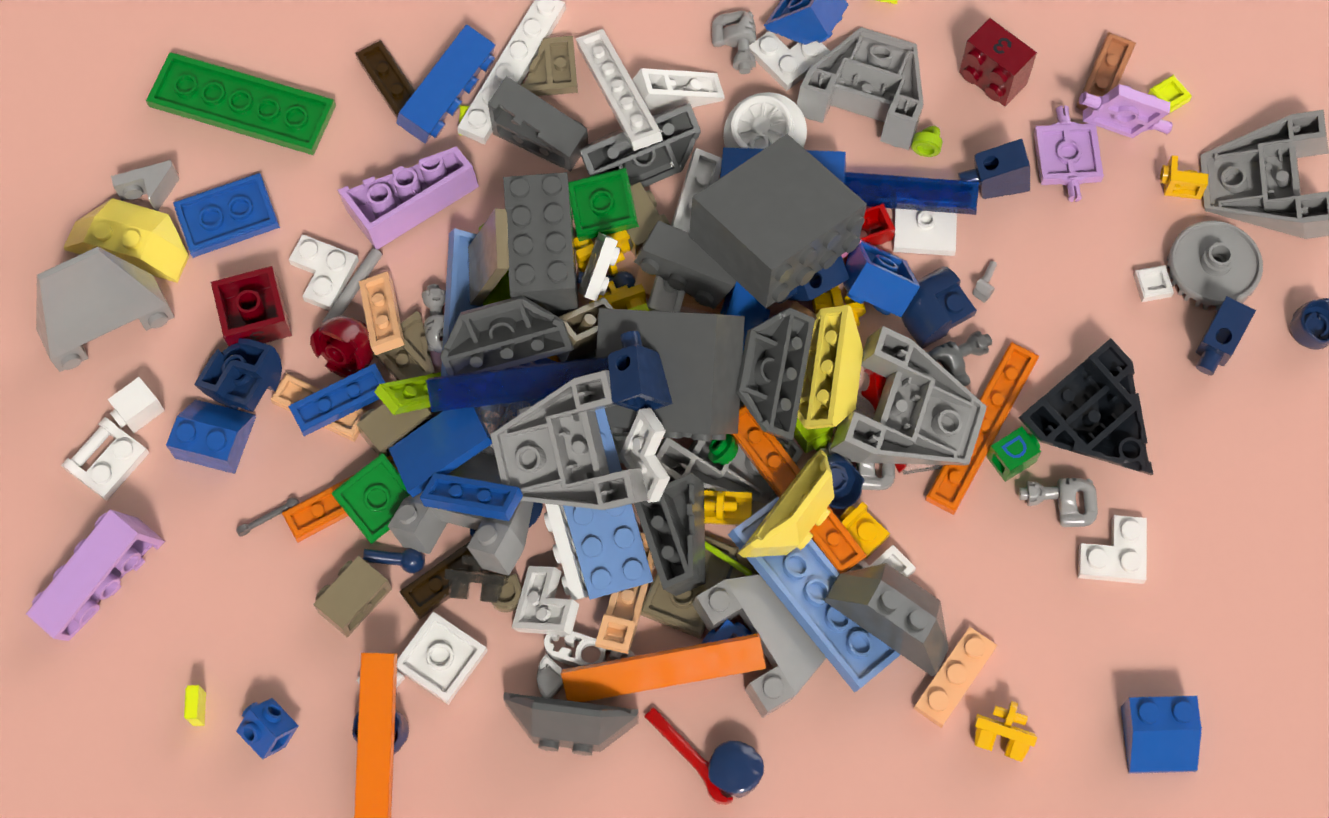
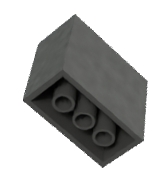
M786 134L692 197L689 237L758 302L767 308L774 302L783 301L790 291L798 285L803 286L807 284L813 275L821 269L831 267L836 259L845 252L850 253L856 249L861 240L860 234L865 221L864 215L867 204L791 136Z
M567 172L503 177L508 223L509 287L511 298L523 295L557 317L578 309L574 229Z
M599 308L595 373L609 370V354L622 349L621 334L630 331L640 332L642 346L654 350L660 355L673 404L653 410L666 430L663 437H690L692 440L701 441L726 440V434H738L740 398L736 393L743 354L745 316ZM619 405L604 408L611 433L623 434L624 432H630L638 411Z

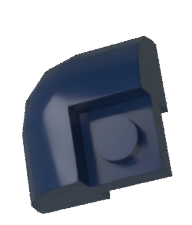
M942 266L917 280L920 288L901 317L905 327L922 349L948 335L950 329L975 316L977 311L959 286L961 280L948 267Z
M239 338L238 343L229 346L222 352L219 349L216 350L194 385L204 394L226 407L236 410L242 408L253 412L267 389L276 392L281 379V359L273 346L251 339Z

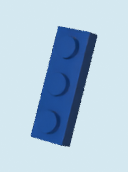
M374 363L289 405V408L303 436H306L379 400L380 398L374 391L379 384L385 383Z
M434 473L421 494L420 500L426 507L510 521L523 494L520 488L516 486Z

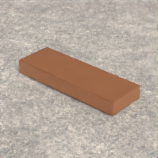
M1108 32L1082 93L1085 91L1099 97L1104 96L1115 88L1121 80L1136 42ZM1079 100L1076 105V108H1079L1081 110H1085L1087 107H1089L1086 105H1081L1079 103Z

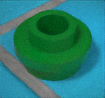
M726 434V440H712L709 445V459L721 465L731 462L738 452L735 438L730 434Z

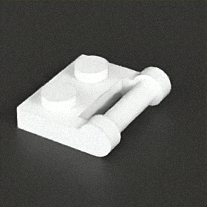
M104 417L98 423L100 427L71 459L67 458L61 466L107 501L147 457L149 451L118 428L112 421ZM109 435L112 436L115 440L87 471H84L81 468L82 465Z

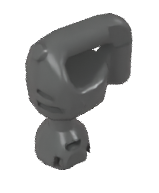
M976 331L969 336L966 343L958 346L955 342L949 341L926 353L935 361L942 363L944 369L965 387L970 384V378L965 371L963 357L970 354L977 356L988 354V346L992 345V339L989 334L982 335L981 331Z

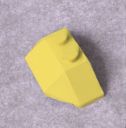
M114 198L77 220L63 247L65 251L79 255L100 247L155 277L178 283L189 259V255L169 214Z
M849 305L822 308L816 315L817 319L814 323L797 416L806 429L836 427L856 409L863 347L852 307Z
M822 449L806 462L738 554L746 558L787 555L796 547L802 550L813 537V534L809 531L815 524L820 526L828 517L831 511L827 507L834 499L832 473L827 455Z

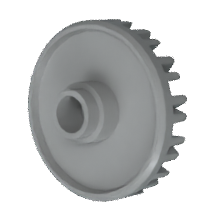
M1202 221L1187 227L1176 237L1167 257L1168 263L1166 268H1170L1169 278L1173 279L1172 287L1177 284L1180 288L1178 294H1186L1185 301H1188L1191 297L1196 300L1195 306L1198 307L1202 303L1204 310L1212 305L1216 306L1215 310L1217 311L1226 296L1244 303L1258 286L1263 273L1262 256L1253 239L1240 228L1221 221Z

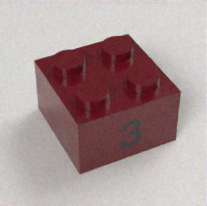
M989 18L967 40L959 73L962 74L968 83L975 84L982 89L991 100L998 101L1006 107L1027 85L1037 52Z
M272 266L211 282L222 334L228 347L238 343L239 338L268 343L292 336L280 283Z

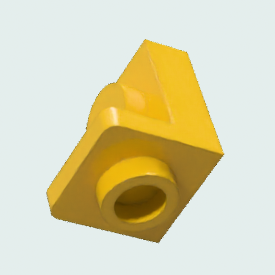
M1171 155L1168 164L1163 165L1161 168L1160 183H1164L1165 196L1201 200L1208 186V174L1198 173L1194 170L1178 171V156Z
M862 502L856 508L853 505L850 506L841 515L840 520L867 555V559L889 538L890 533L867 512L868 505Z

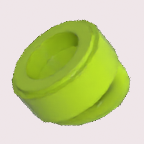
M929 126L921 132L914 134L911 143L912 150L924 157H934L940 154L943 141L940 138L939 127Z

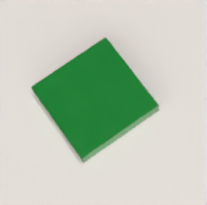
M626 168L568 182L571 208L579 242L596 238L598 233L608 235L639 227Z
M383 453L331 493L371 544L390 530L388 528L390 521L402 501L410 496L400 474Z

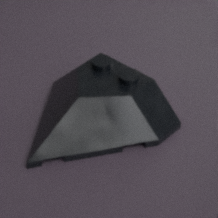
M1112 338L1018 417L1041 443L1153 475L1152 463L1148 460L1146 450L1148 442L1139 393H1136L1133 375L1135 371L1133 361Z

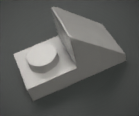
M171 160L111 176L113 187L121 201L138 199L142 195L147 194L152 207L156 211L160 209L179 181L178 174Z

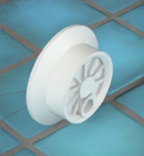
M771 92L757 93L739 102L728 115L723 132L725 148L765 149L786 134L804 147L807 137V125L800 108L788 97Z

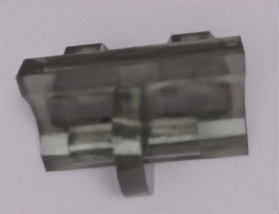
M469 555L462 556V565L473 566V570L455 567L445 569L444 579H449L450 598L468 599L470 582L482 583L480 601L498 603L503 586L508 584L509 579L508 575L482 571L483 569L476 559Z

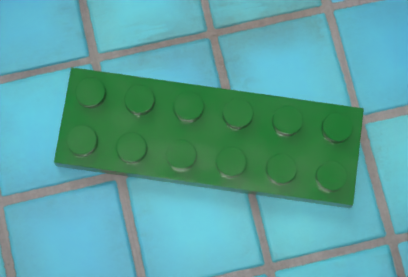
M169 52L146 99L148 106L310 155L315 154L336 107L334 99Z

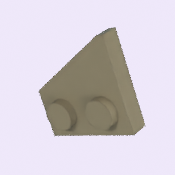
M573 36L543 38L538 49V56L533 59L529 67V75L521 86L536 96L578 93Z
M416 311L401 323L405 345L375 355L397 380L435 373L421 315Z

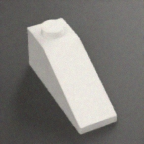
M641 68L632 79L651 115L688 103L693 108L721 102L725 99L717 73Z

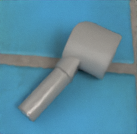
M990 261L984 276L977 281L976 287L973 290V295L984 303L995 290L989 284L997 266V263L994 261Z

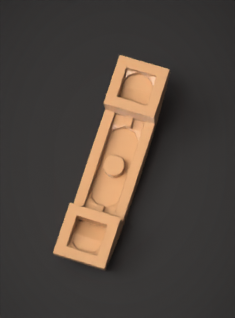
M640 532V536L642 539V543L652 574L654 568V561L644 533ZM650 583L611 594L607 611L603 615L596 639V647L628 654Z

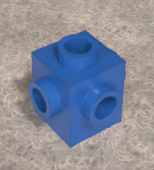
M270 698L260 704L255 702L248 706L242 713L243 720L236 732L263 760L284 749L299 725L273 698Z

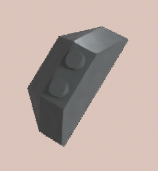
M688 103L652 115L661 131L663 141L634 151L623 130L619 129L581 148L579 152L589 177L626 168L630 185L632 186L640 182L644 188L681 172L701 133L691 104Z
M521 295L461 312L440 358L451 383H456L574 350V346L561 318Z
M792 308L783 310L747 331L736 387L737 395L761 429L766 433L788 441H792L794 437L815 318Z
M887 563L839 574L824 601L934 677L949 650L941 601Z
M504 692L503 696L507 709L534 744H539V749L546 751H558L559 747L572 748V753L590 756L592 751H603L639 722V709Z

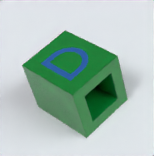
M1023 426L991 445L986 457L1006 482L1037 462L1041 454L1040 444L1032 433H1027Z

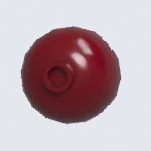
M346 316L329 318L310 336V345L313 353L317 358L322 355L328 361L325 367L340 377L346 378L368 367L373 359L374 352L370 346L367 325L360 320Z

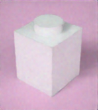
M140 377L107 399L114 408L110 412L111 416L121 428L127 424L133 433L165 411Z

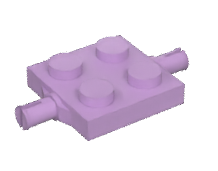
M1119 84L1104 96L1099 97L1084 91L1079 98L1081 105L1089 106L1083 110L1084 122L1130 138L1153 129L1168 134L1173 127L1172 122L1162 119L1170 113V102L1159 99L1155 95L1134 90L1126 85Z
M1064 105V108L1063 106L1056 108L1058 123L1048 126H1036L1034 138L1041 185H1066L1069 201L1073 202L1075 198V202L1082 199L1080 184L1102 182L1104 175L1096 126L1071 122L1069 107Z

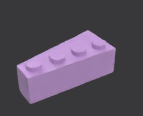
M456 146L420 159L419 164L409 168L401 166L393 169V173L376 180L373 176L362 180L363 184L349 189L346 186L337 190L346 211L374 248L378 250L472 192L479 185L473 166Z
M110 509L98 518L95 528L90 535L77 544L74 549V555L66 565L57 569L53 575V581L46 590L40 592L33 599L32 607L26 615L53 639L70 641L100 610V606L97 603L101 599L104 600L111 595L113 596L122 587L120 579L132 569L137 571L145 563L141 557L152 546L158 550L165 541L139 518Z

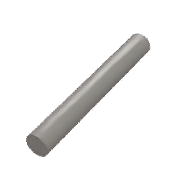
M371 249L322 323L329 318L342 316L360 289L359 281L367 279L382 257V253L379 250Z

